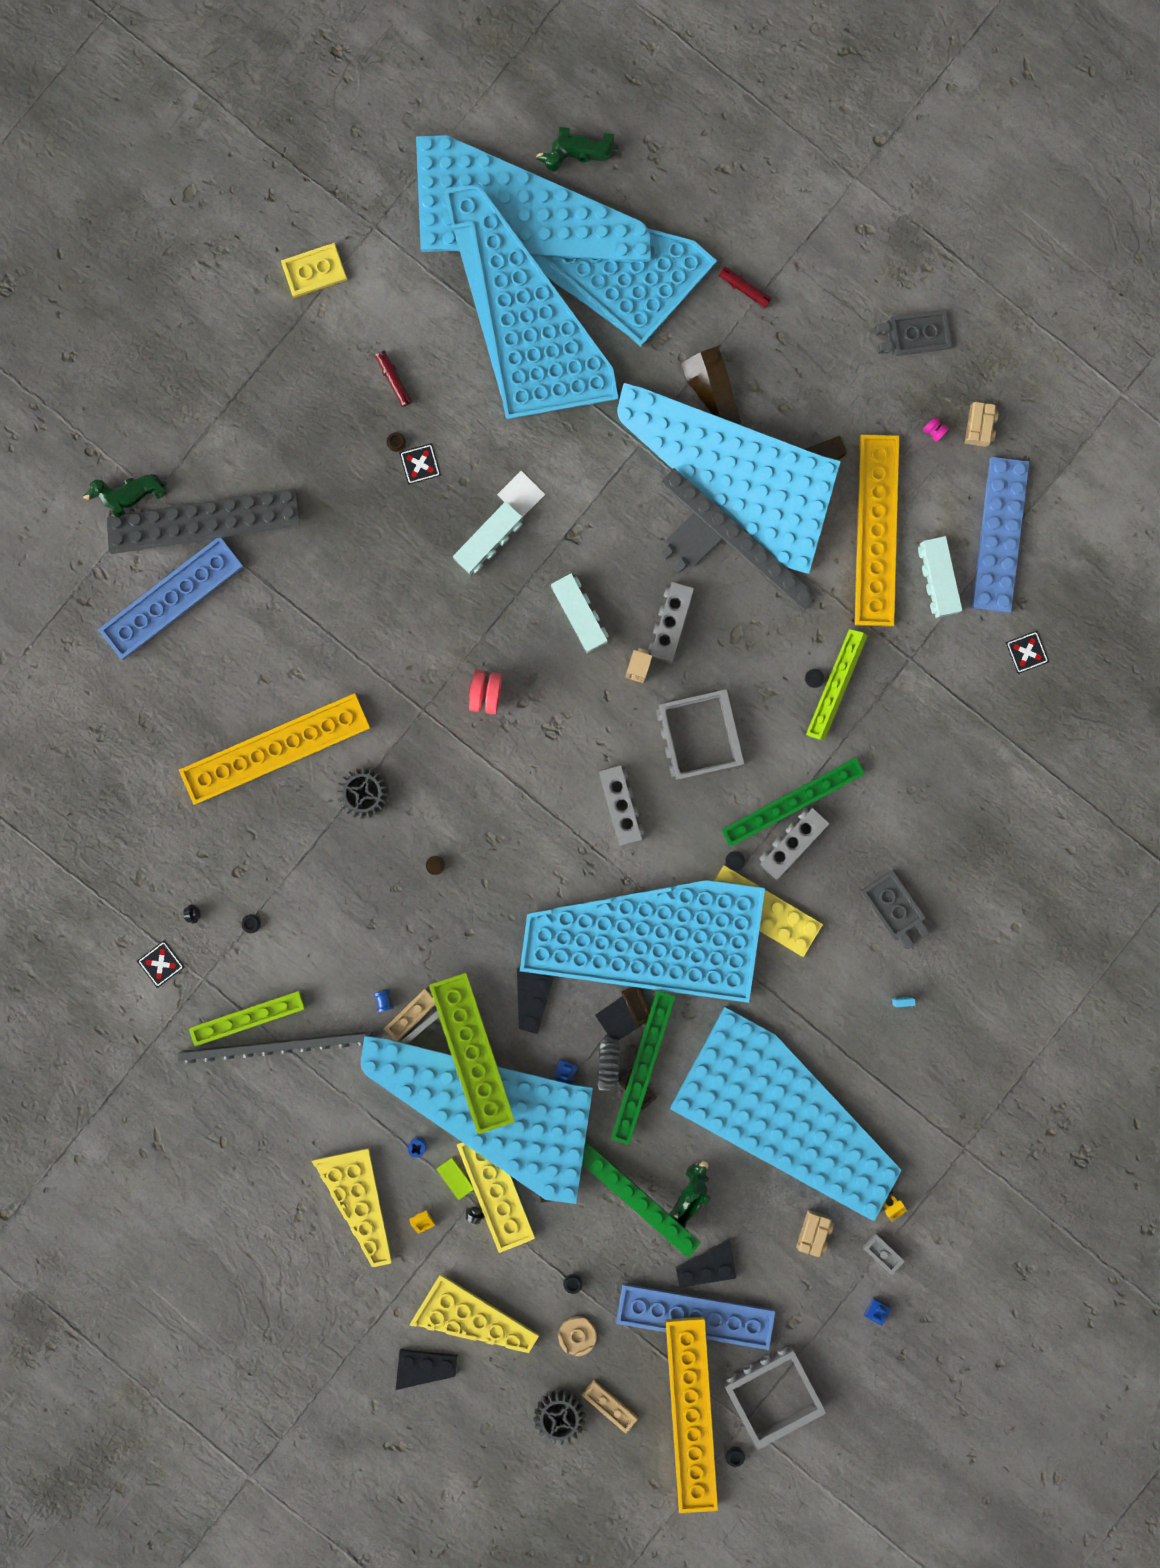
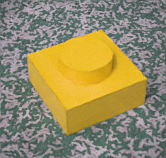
M427 1210L409 1219L411 1226L418 1234L436 1226L434 1219Z

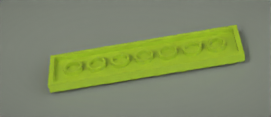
M463 973L430 984L429 987L477 1135L514 1123L515 1120L467 974Z

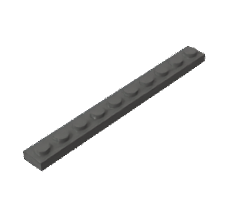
M673 468L663 479L661 484L800 609L804 610L815 598V593L679 471Z
M373 1031L186 1050L177 1053L178 1061H184V1064L195 1063L196 1059H203L204 1062L214 1061L215 1057H223V1060L233 1059L234 1055H242V1058L253 1057V1053H261V1056L272 1055L273 1051H280V1054L291 1053L292 1049H299L300 1052L310 1051L311 1047H319V1050L330 1049V1045H338V1048L349 1047V1043H357V1046H363L364 1036H373Z

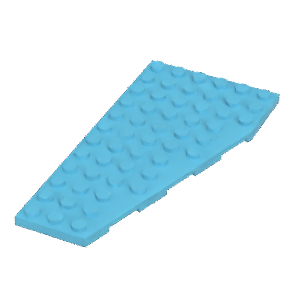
M703 880L528 913L520 971L749 1003L765 887Z
M726 1007L723 1008L673 1100L670 1109L868 1219L875 1221L902 1170L774 1033Z

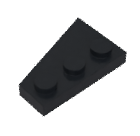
M517 968L519 1029L538 1034L554 978L537 973L520 971V968Z
M730 1239L676 1266L679 1288L736 1279Z
M400 1349L395 1390L455 1377L458 1355Z

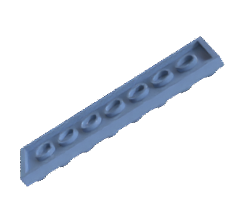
M997 457L990 458L972 600L973 609L1004 613L1011 612L1029 469L1028 461Z
M216 538L98 630L120 659L125 660L244 568V566L224 540Z
M622 1283L616 1324L666 1332L665 1319L704 1317L707 1340L769 1350L775 1309Z

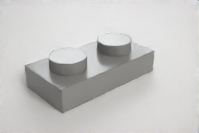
M876 1233L863 1246V1249L891 1275L905 1262Z

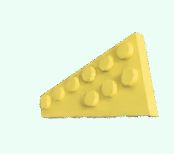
M369 1148L313 1159V1165L320 1173L321 1179L328 1187L344 1219L347 1220L352 1233L359 1241L371 1266L377 1267L391 1264L392 1258Z
M441 1273L410 1322V1326H420L427 1328V1330H437L449 1335L474 1341H484L487 1344L501 1345L508 1349L526 1353L530 1352L539 1337L538 1333Z

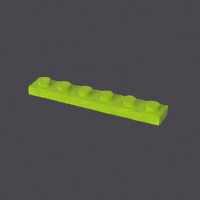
M849 629L807 730V736L825 741L868 637L865 633Z
M299 990L190 1027L189 1031L194 1046H198L306 1008Z

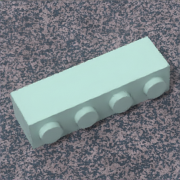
M505 501L453 556L454 560L470 575L473 572L476 574L483 567L482 563L486 558L490 560L496 553L495 549L499 545L503 546L509 540L508 535L512 531L516 532L523 525L521 523L523 521L522 516Z
M946 536L921 542L920 547H918V553L924 562L922 571L924 577H927L928 580L926 589L928 595H931L932 603H930L932 614L939 618L960 613L962 607Z
M569 574L552 583L551 587L586 653L606 644V638L609 637L604 627L600 628L597 622L600 619L595 610L591 611L588 605L591 602L587 594H582L579 588L582 585L577 576L573 578L572 574Z

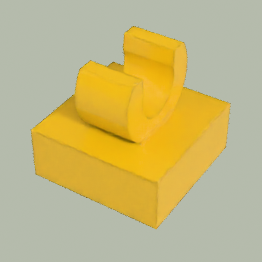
M891 1196L894 1201L893 1205L888 1206L884 1202L883 1206L886 1209V1215L893 1222L907 1212V1209L901 1200L897 1201L894 1196Z

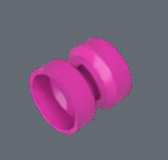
M935 416L924 427L923 431L926 434H930L937 443L950 428L946 424L943 425L940 419Z

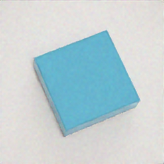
M896 997L892 999V1003L895 1007L915 1006V999L913 997Z

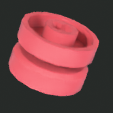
M475 669L469 692V711L480 712L483 701H485L486 713L496 715L500 699L502 673L492 672L488 683H486V672Z

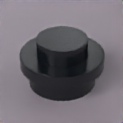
M811 669L805 675V682L811 688H818L824 682V675L818 669Z
M732 851L726 856V865L731 870H739L744 866L745 858L742 853Z
M191 904L184 908L183 916L185 921L192 924L198 922L200 911L195 905Z
M249 914L242 919L241 926L245 932L255 933L260 929L261 921L258 916Z
M478 1207L468 1208L465 1213L466 1220L472 1224H480L485 1217L482 1210Z
M570 1274L565 1277L563 1286L568 1293L576 1294L582 1289L583 1282L580 1276Z
M739 1447L729 1448L726 1452L727 1463L732 1467L741 1466L745 1461L744 1451Z

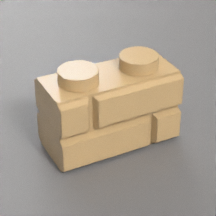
M979 402L971 404L965 444L987 447L994 441L996 431L993 430V425L998 420L996 405Z
M807 1210L796 1246L797 1249L801 1252L821 1257V1254L827 1250V1235L831 1234L834 1224L831 1223L832 1219L827 1215Z

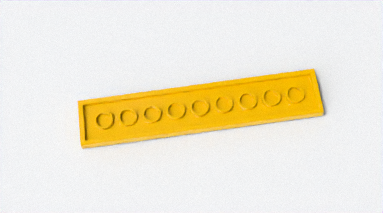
M860 435L855 593L856 626H894L899 436Z
M354 693L179 769V772L193 805H197L371 728L357 695Z
M705 1318L665 1319L679 1513L718 1511Z

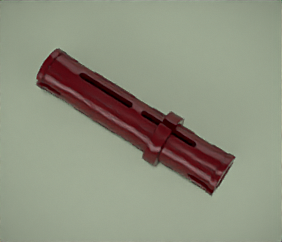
M726 266L723 267L718 277L732 285L731 288L738 289L763 308H766L772 299L744 280L742 275H737Z
M381 351L382 354L380 352L377 353L375 358L383 370L382 374L389 381L401 407H405V404H411L412 400L396 373L395 365H392L386 351Z

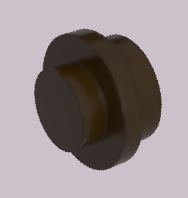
M395 432L388 436L387 446L391 451L399 452L404 449L406 440L402 434Z
M432 856L426 862V869L432 875L441 874L445 869V862L439 856Z

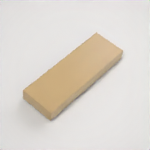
M425 988L384 1030L395 1041H399L435 1006L432 994Z
M595 1379L582 1393V1396L624 1433H627L639 1419L635 1413Z

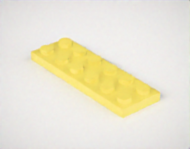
M724 865L714 880L758 886ZM765 890L759 931L804 957L823 924Z
M463 1142L457 1143L456 1145L498 1252L501 1253L535 1239L512 1177Z

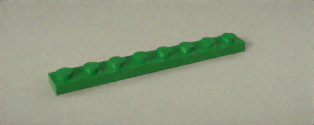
M855 757L723 828L721 832L729 847L865 775Z
M659 990L656 991L612 1132V1140L630 1145L675 995Z
M585 1140L582 1165L682 1254L689 1258L701 1242Z

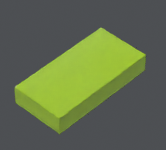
M453 1157L436 1168L458 1200L474 1190L472 1183Z

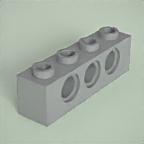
M671 582L670 587L666 586L663 596L667 598L666 603L660 606L658 615L661 616L660 623L655 624L653 634H656L655 641H650L648 648L653 659L672 664L694 588ZM678 600L680 607L673 609L670 606V601ZM665 619H674L675 625L667 627L664 622ZM666 636L669 638L670 643L663 646L660 644L659 638Z
M621 766L599 771L619 846L642 840L641 836L644 835L642 825L637 824L636 817H639L636 805L632 806L631 799L634 798L631 787L627 788L625 780H629L626 768L622 769ZM618 781L622 784L620 792L612 790L611 785L613 782ZM619 800L627 802L626 810H618L616 804ZM629 818L632 820L633 825L630 829L622 827L623 819Z
M805 808L798 816L800 820L796 824L792 822L786 828V835L783 838L779 836L772 845L774 847L770 852L766 850L759 857L761 861L758 864L775 880L779 879L829 825L813 808L809 810ZM804 823L810 826V831L807 834L801 832V825ZM791 837L797 840V845L794 848H790L787 844L788 839ZM778 851L784 854V859L781 862H777L774 858L775 853Z

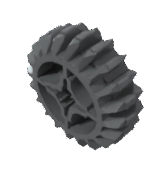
M365 767L362 768V773H360L358 768H355L356 775L349 771V779L345 776L342 777L346 783L338 784V786L343 787V791H337V794H343V797L338 798V801H345L341 808L344 809L348 806L349 808L346 813L350 814L354 811V818L358 816V813H360V819H364L365 813L368 818H372V811L375 815H378L377 808L384 810V807L380 805L381 802L388 803V800L383 799V796H389V793L384 792L383 789H387L389 786H382V783L386 780L385 778L378 780L381 775L379 772L373 776L374 769H370L367 774ZM366 777L360 787L351 786L356 779ZM371 780L377 785L378 795L370 791ZM363 788H366L365 792L371 795L372 797L364 796V799H362L361 794H359V792H356L355 790L360 791L363 790ZM348 791L356 795L355 806L349 800ZM367 799L376 801L370 808L361 809Z
M612 1038L600 1041L599 1090L615 1091L618 1087L620 1043Z
M557 1389L556 1395L553 1396L552 1392H548V1398L542 1396V1402H537L538 1408L534 1409L536 1416L533 1417V1421L537 1423L535 1429L540 1430V1437L546 1434V1442L552 1438L553 1445L556 1443V1440H560V1445H562L564 1439L570 1443L571 1436L576 1439V1432L582 1433L581 1426L585 1425L583 1418L586 1417V1413L582 1412L584 1406L579 1405L580 1399L576 1398L573 1400V1393L568 1397L567 1391L564 1390L563 1395H559V1390ZM555 1404H562L560 1407L556 1408L552 1406ZM569 1407L575 1414V1421H572L571 1417L567 1415ZM544 1413L548 1414V1417L552 1420L550 1427L544 1420ZM563 1413V1419L560 1417V1420L557 1419L556 1421V1415L559 1417ZM560 1427H565V1428H567V1429H565V1430H560V1431L558 1430V1428H560Z

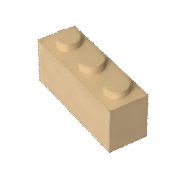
M638 648V651L633 650L625 678L640 683L644 682L652 659L649 651Z

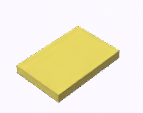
M335 242L281 260L294 298L347 281Z

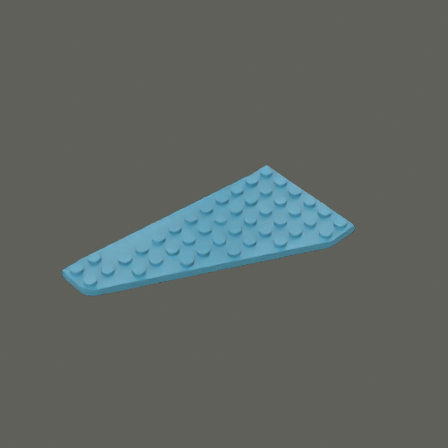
M447 135L416 137L421 252L459 251L444 190L474 185L481 188L487 194L530 255L605 259L618 262H649L651 260L649 230L641 221Z
M474 185L445 189L449 216L502 397L506 420L618 400L613 367L487 194L481 188Z
M648 229L651 257L649 262H618L605 259L531 255L548 279L624 332L640 347L647 342L717 263V260L695 241Z
M623 383L617 409L620 421L672 469L675 468L784 567L809 574L841 460L818 455L646 388Z
M364 1036L361 1068L367 1077L545 1200L576 1204L593 1087L568 1084L497 1066L515 1122L477 1135L452 1055L386 1038Z

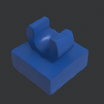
M560 1059L553 1078L572 1084L578 1065Z
M873 1298L864 1315L883 1326L891 1308Z

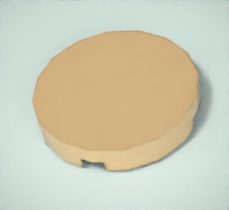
M573 1316L562 1323L559 1328L558 1339L560 1346L566 1353L573 1356H582L593 1349L597 1333L595 1326L589 1319L582 1316Z

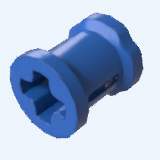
M390 989L373 993V997H376L378 1005L377 1012L394 1008L389 997Z
M413 1138L408 1146L409 1155L414 1158L421 1157L426 1150V1141L423 1138ZM415 1145H421L420 1151L413 1149Z

